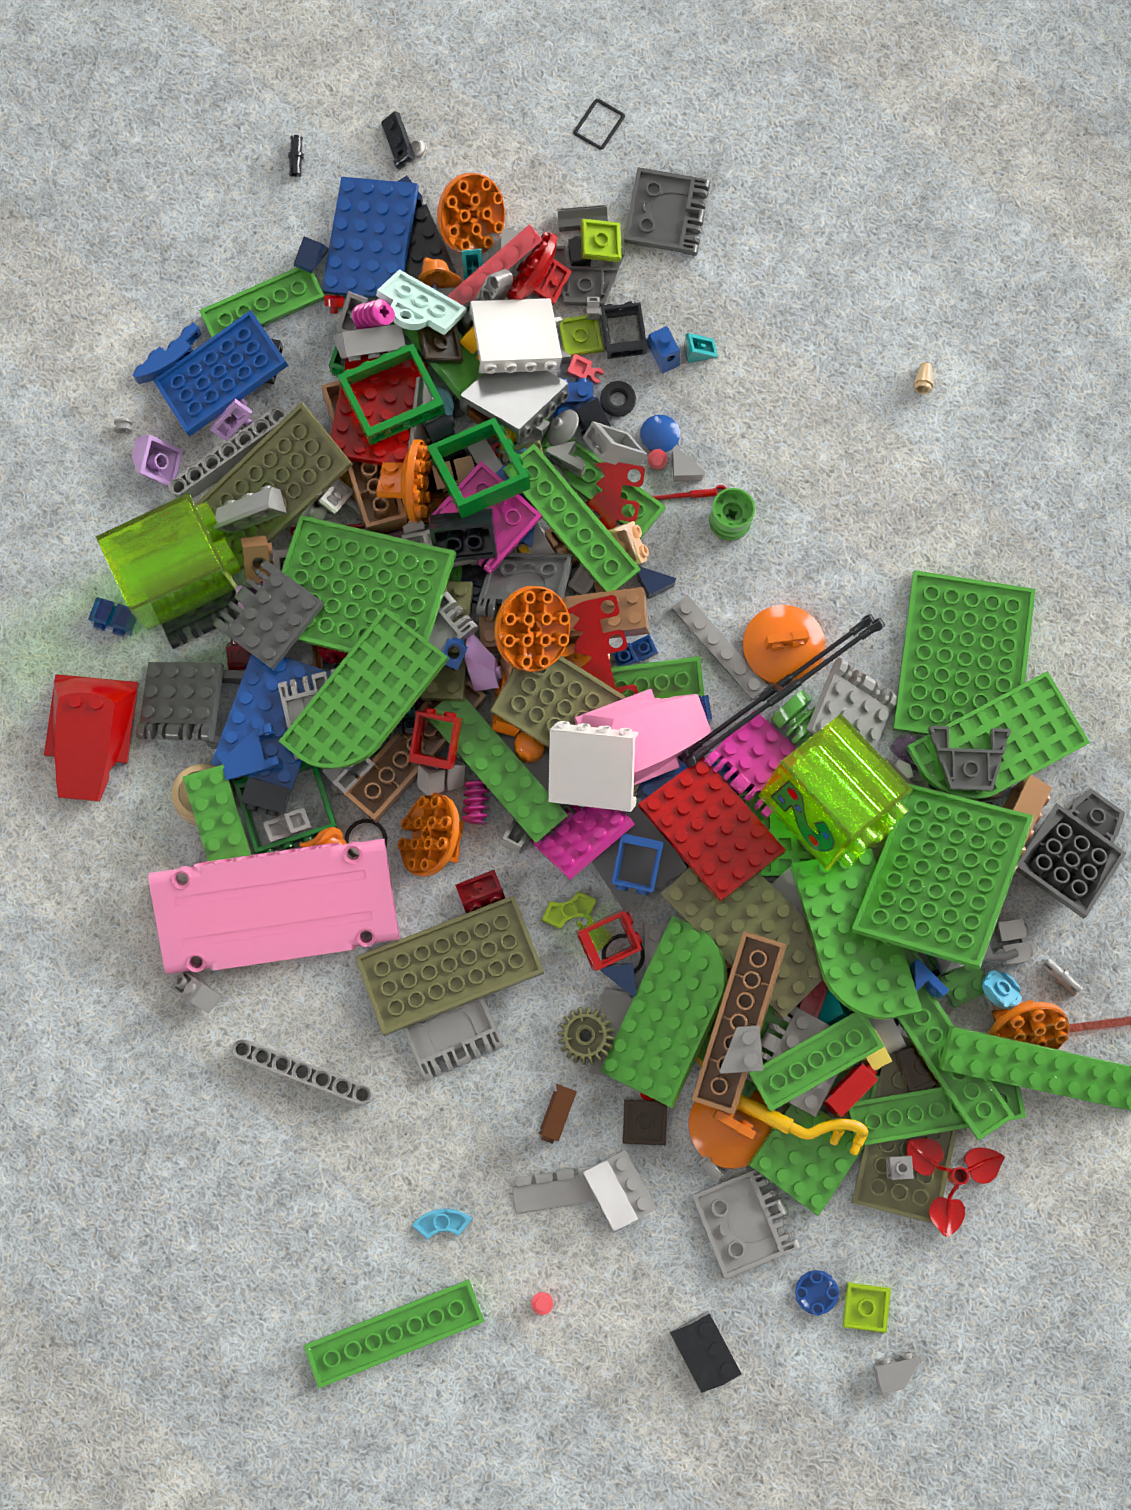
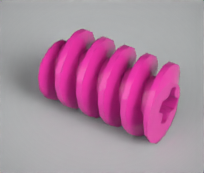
M382 299L357 305L352 311V318L358 330L389 325L395 317L394 309Z
M481 780L466 782L464 787L468 790L464 791L463 795L467 799L463 800V804L468 807L463 808L462 811L468 815L463 816L462 820L469 824L486 825L488 823L482 820L489 817V815L483 813V810L489 809V806L483 803L489 801L490 798L484 796V794L489 793L490 790L484 788L485 785Z

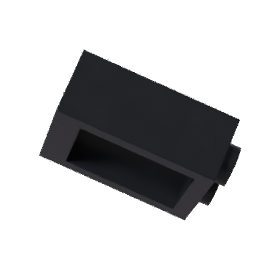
M629 301L621 305L607 304L601 307V322L607 359L647 354L641 302ZM636 315L639 340L611 344L607 319Z

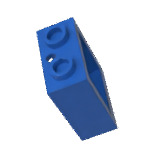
M623 834L620 839L611 884L616 885L615 889L628 891V887L637 889V894L647 896L649 892L654 893L664 842ZM626 843L657 849L649 886L619 880Z

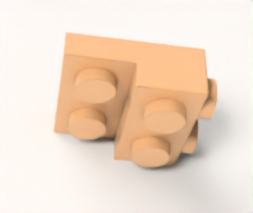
M634 521L608 530L636 564H641L647 560L648 548L645 544L642 545L640 540L642 532L639 525H635Z

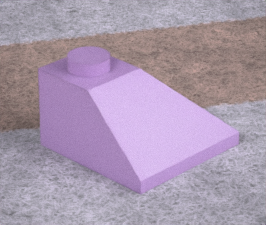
M151 435L136 437L131 457L138 474L169 487L170 482L177 477L183 450Z
M474 634L467 638L466 646L468 648L464 659L474 691L499 688L500 679L503 678L501 666L498 667L495 657Z

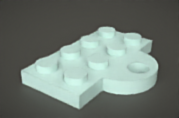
M398 270L377 290L376 294L378 298L391 304L395 312L393 322L408 330H419L429 326L445 335L466 314L467 310L465 306L401 270Z

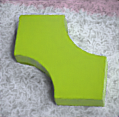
M578 891L567 902L556 903L550 901L541 921L561 930L562 926L570 919L577 917L589 919L597 899Z

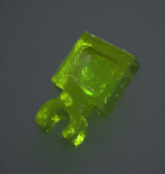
M585 913L584 916L587 918V923L582 925L577 920L576 925L579 928H583L593 923L591 915ZM603 926L588 932L597 952L613 939Z

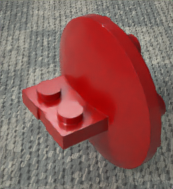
M545 231L541 236L543 241L533 248V251L526 257L525 261L522 260L516 269L519 273L516 277H513V284L506 295L508 300H522L531 293H534L541 299L551 298L552 306L556 303L562 287L566 284L572 272L554 259L557 246L556 234Z

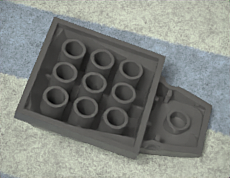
M1091 788L1067 810L1056 803L1026 847L1025 853L1018 861L1016 871L1081 918H1086L1127 854L1114 844L1115 837L1120 832L1125 812Z

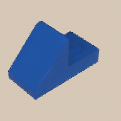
M919 959L910 965V972L916 991L925 985L927 993L937 999L943 997L949 991Z

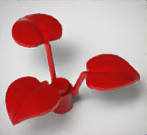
M929 1138L911 1139L907 1143V1156H912L913 1169L917 1173L929 1176L933 1174L935 1167L948 1173V1180L953 1185L948 1197H938L929 1206V1217L932 1223L943 1236L948 1237L959 1229L965 1218L963 1202L959 1199H952L953 1194L959 1189V1185L966 1184L969 1181L970 1175L977 1183L986 1184L993 1181L998 1175L1005 1156L993 1149L973 1148L964 1156L967 1169L964 1167L951 1169L939 1165L944 1155L942 1147L935 1140Z

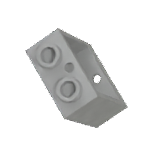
M592 421L583 436L584 441L599 459L614 465L621 462L640 466L647 456L645 451L628 432Z

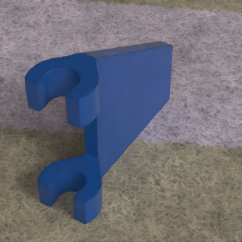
M270 723L256 728L221 759L222 765L224 764L223 771L226 780L283 766L281 758L278 756L266 760L264 757L260 737L275 734Z

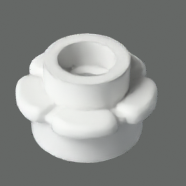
M413 139L410 143L415 158H422L427 150V145L422 139Z

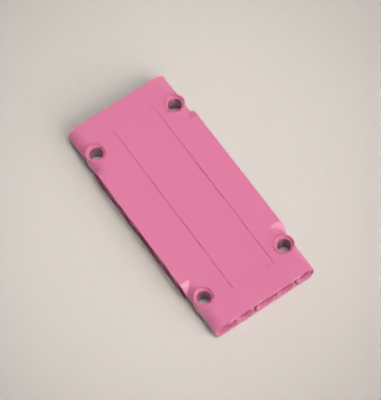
M384 839L364 842L351 841L343 845L331 843L202 862L194 864L193 867L182 866L178 869L149 873V886L166 974L186 971L199 972L206 968L221 970L348 951L360 945L369 947L374 943L400 940ZM355 848L359 851V855L351 857L348 854V850ZM178 874H186L188 877V881H180L178 879ZM369 931L372 937L365 939L361 936V933ZM192 957H200L203 963H194Z

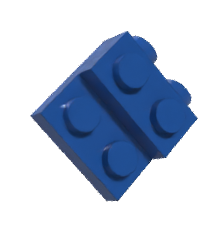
M586 378L577 379L576 382H568L569 396L564 403H561L556 408L553 418L555 419L556 416L565 410H572L573 406L592 397L593 382H588Z

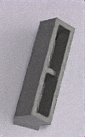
M606 205L557 209L559 232L581 230L580 221L582 219L608 221Z

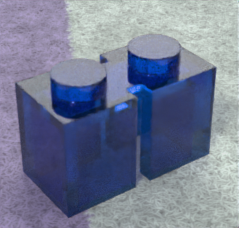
M96 597L88 618L93 624V628L100 631L111 629L114 635L124 637L125 634L131 636L139 612L135 608L119 603L115 606V603Z

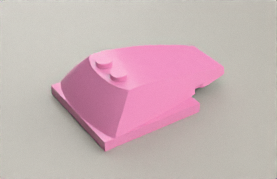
M648 689L574 717L576 725L585 723L590 724V727L610 726L611 729L616 730L630 728L634 732H639L635 739L634 785L679 768L676 757L711 733L697 694L660 699L654 698L652 690Z

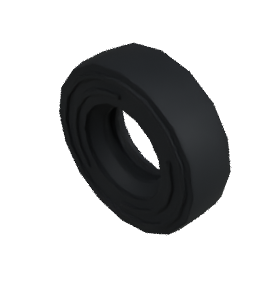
M610 382L601 391V406L610 416H625L635 407V391L626 382ZM616 392L622 393L626 401L623 405L616 406L610 400L611 395Z

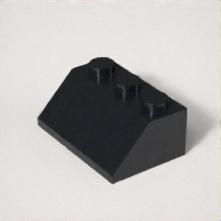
M483 509L463 519L459 512L430 515L429 531L432 546L455 551L456 557L454 562L498 557L492 509Z
M708 1311L670 1332L701 1393L722 1386L742 1375Z

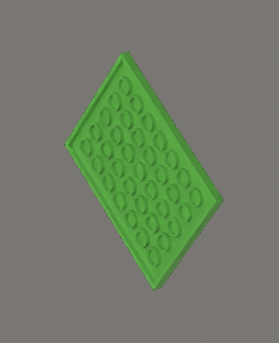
M300 515L281 572L323 601L325 606L297 641L349 653L383 609L386 608L429 642L456 552Z
M914 570L912 572L893 730L928 735L929 726H945L1024 684L1036 589Z
M908 784L855 919L852 932L980 970L1032 825L1033 815Z

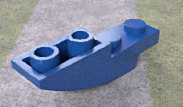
M192 322L189 326L183 328L181 335L176 340L169 343L166 351L160 346L156 350L151 351L148 359L136 367L133 374L135 381L138 384L153 381L193 352L191 345L202 334L199 327Z

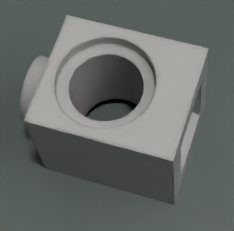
M912 1156L885 1157L887 1179H914Z

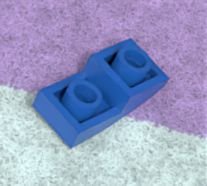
M649 634L632 643H627L625 650L612 653L618 666L636 664L659 654Z

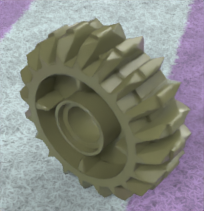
M579 1007V1015H576L572 1010L570 1011L572 1019L564 1016V1019L568 1022L567 1025L559 1024L565 1030L564 1032H557V1035L564 1036V1039L558 1040V1044H565L561 1048L562 1052L569 1050L566 1058L570 1059L575 1055L574 1063H577L581 1058L582 1065H586L587 1059H589L591 1065H594V1057L601 1062V1053L605 1056L609 1055L605 1048H613V1045L609 1044L608 1040H615L614 1036H609V1033L615 1032V1029L607 1028L612 1023L611 1020L603 1022L607 1016L605 1013L598 1017V1009H595L593 1014H591V1007L586 1008V1013ZM585 1030H589L592 1033V1037L588 1042L581 1040V1034Z

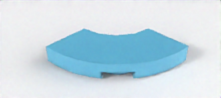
M438 1209L424 1214L411 1226L427 1239L439 1232H452L459 1236L473 1218L458 1210Z

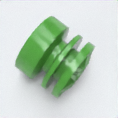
M727 488L719 492L714 498L709 516V525L713 533L719 538L728 541L738 540L745 536L750 529L754 517V500L750 494L738 488Z
M804 690L794 695L771 717V720L779 729L789 724L790 729L786 733L787 737L794 732L797 733L791 740L794 745L813 734L806 729L815 707L811 710L807 708L812 698Z

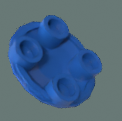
M654 415L643 423L640 437L643 444L649 450L660 449L667 452L672 450L679 442L680 429L671 417Z
M813 1270L806 1272L799 1278L796 1283L795 1295L798 1304L803 1310L820 1316L834 1308L838 1301L839 1290L837 1283L831 1275L825 1271Z

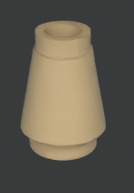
M928 362L920 364L913 383L915 391L920 394H927L933 388L932 365Z

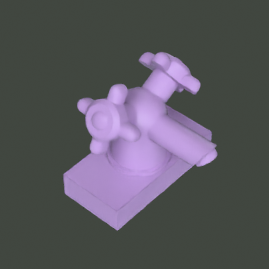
M244 398L240 401L234 399L210 426V431L227 441L242 424L245 426L250 425L252 420L249 417L252 414V410L245 406L247 401Z

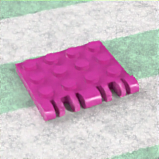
M481 461L458 485V488L463 498H466L499 484L503 480ZM519 494L486 508L493 510L498 557L479 559L477 564L483 566L486 563L483 569L489 575L494 572L503 559L542 518V515ZM450 495L432 515L458 512Z
M760 714L727 737L704 760L711 767L719 758L721 759L713 769L716 773L725 764L730 767L731 770L725 773L723 779L727 782L736 773L738 776L731 782L730 786L740 795L749 786L753 789L744 799L746 801L751 800L757 792L762 799L756 802L754 806L756 810L767 801L769 804L760 812L766 819L779 806L771 795L788 780L797 787L816 767L808 757Z
M570 805L576 814L573 815L566 808L564 811L568 816L560 822L562 826H555L552 829L555 833L550 837L546 834L543 837L544 841L541 839L537 843L532 839H529V841L558 870L571 880L635 825L631 818L620 810L586 806L581 810L578 805Z

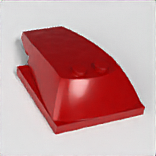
M55 674L44 756L54 757L58 798L100 802L109 781L111 767L115 766L116 763L128 764L139 687L138 682Z

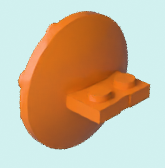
M463 173L453 178L444 188L438 203L437 220L440 233L447 245L462 254L461 250L481 249L482 253H484L494 245L493 239L488 237L490 233H499V237L502 233L505 221L503 195L496 184L487 176L479 173Z
M421 439L413 440L403 463L383 462L380 473L381 477L376 489L377 497L402 498L404 509L411 523H418L422 518L427 517L426 503H430L431 493L427 490L429 484L428 474H431L432 463L428 461L430 457L424 441Z
M526 586L513 592L500 607L495 622V641L501 656L512 667L527 672L546 669L559 659L569 643L570 615L565 603L554 591L541 586Z
M776 605L762 610L750 621L743 636V654L752 671L763 681L774 685L825 649V638L820 625L809 613L795 606ZM823 657L819 659L817 662H815L813 665L808 667L806 670H804L802 673L797 675L795 678H793V681L801 678L814 667L819 665L822 662Z
M433 793L429 796L419 797L407 816L401 821L402 830L412 831L411 840L400 838L398 849L400 850L405 867L414 875L429 877L438 873L448 862L458 863L464 822L459 821L457 808L448 796Z
M1031 999L1019 1003L1013 1009H1001L992 1012L995 1023L990 1028L988 1034L1059 1049L1068 1040V1018L1064 1011L1054 1004L1033 1002Z
M756 1089L750 1098L767 1106ZM695 1101L691 1107L688 1119L690 1138L702 1157L705 1155L708 1158L711 1157V1161L717 1166L731 1169L748 1166V1163L773 1128L739 1110H736L735 1114H731Z

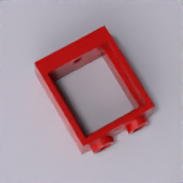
M424 707V710L417 711L408 762L448 770L454 768L463 718L456 717L457 713L444 711V714L436 713V709ZM426 718L453 723L448 758L420 753Z
M619 910L575 931L592 970L598 971L642 950L640 946L642 944L641 937L632 928L634 922L629 912L626 913L625 910ZM619 918L631 946L600 960L588 932Z
M864 1064L855 1065L827 1094L822 1104L835 1117H843L879 1080L875 1076L877 1074L876 1071L868 1064L866 1066Z

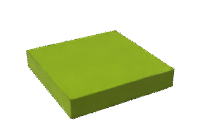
M582 219L580 221L581 257L583 259L620 262L622 259L620 223Z
M587 315L564 318L558 326L563 350L571 357L574 354L582 356L604 352L598 320H587Z
M847 1282L842 1327L887 1333L891 1288Z

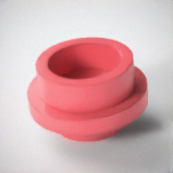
M655 449L649 453L647 461L651 468L659 470L666 466L668 457L663 450Z
M546 1292L535 1294L531 1302L532 1309L539 1315L548 1314L553 1308L552 1297Z

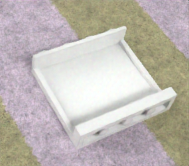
M551 298L471 301L469 317L470 320H473L480 359L479 373L559 370L562 355Z
M566 721L557 722L550 729L549 802L631 812L636 806V797L633 796L635 739L639 732H634L630 728L616 730L611 729L610 726H599L597 728L590 727V724L585 723L570 725Z

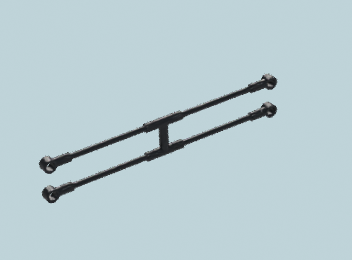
M871 614L864 616L858 624L849 629V632L796 671L776 682L761 693L752 703L678 756L679 760L684 762L688 768L696 765L698 760L710 752L709 750L768 707L774 706L800 687L801 683L860 640H864L874 632L884 628L885 624L882 619H874ZM856 634H858L856 638H854L841 649L836 651L830 657L825 659L819 665L814 667L808 673L803 675L801 678L793 681V678H795L808 667L813 665L819 659L824 657L830 651L835 649L841 643L846 641L852 635L855 636ZM767 700V702L760 708L755 710L753 713L744 718L742 721L733 726L731 729L722 734L709 745L703 747V744L705 742L710 740L712 737H714L727 726L732 724L738 718L743 716L749 710L754 708L760 702H764Z

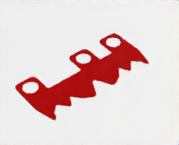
M608 462L596 463V467L602 469L605 475L596 482L597 486L603 489V491L594 495L588 504L589 507L600 514L601 518L599 520L607 530L615 528L617 520L635 522L638 518L639 503L637 501L620 499L622 485L641 487L644 481L645 468L618 462L616 465ZM632 469H637L641 474L640 480L637 482H631L628 479V473ZM631 504L635 508V513L632 517L628 518L622 514L624 505Z
M609 595L583 601L567 609L569 614L579 617L573 629L583 632L576 641L574 652L591 656V660L582 666L581 669L621 694L627 689L637 694L638 689L634 684L615 687L608 654L623 651L627 648L624 631L615 630L603 633L600 622L601 619L614 617L619 614L620 610L616 596ZM610 600L614 603L615 609L612 613L607 614L602 611L601 604L604 601ZM613 635H619L623 640L622 645L618 648H613L609 644V639Z

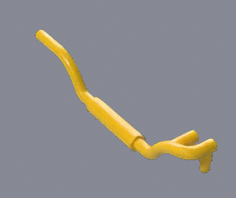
M697 1057L696 1060L702 1068L703 1061ZM742 1094L737 1110L787 1135L791 1133L802 1139H814L824 1133L833 1131L830 1144L834 1146L838 1144L845 1130L854 1131L856 1135L852 1141L850 1153L855 1156L868 1136V1128L861 1122L851 1119L829 1120L806 1129L794 1123V1119L775 1110L770 1112L767 1106Z

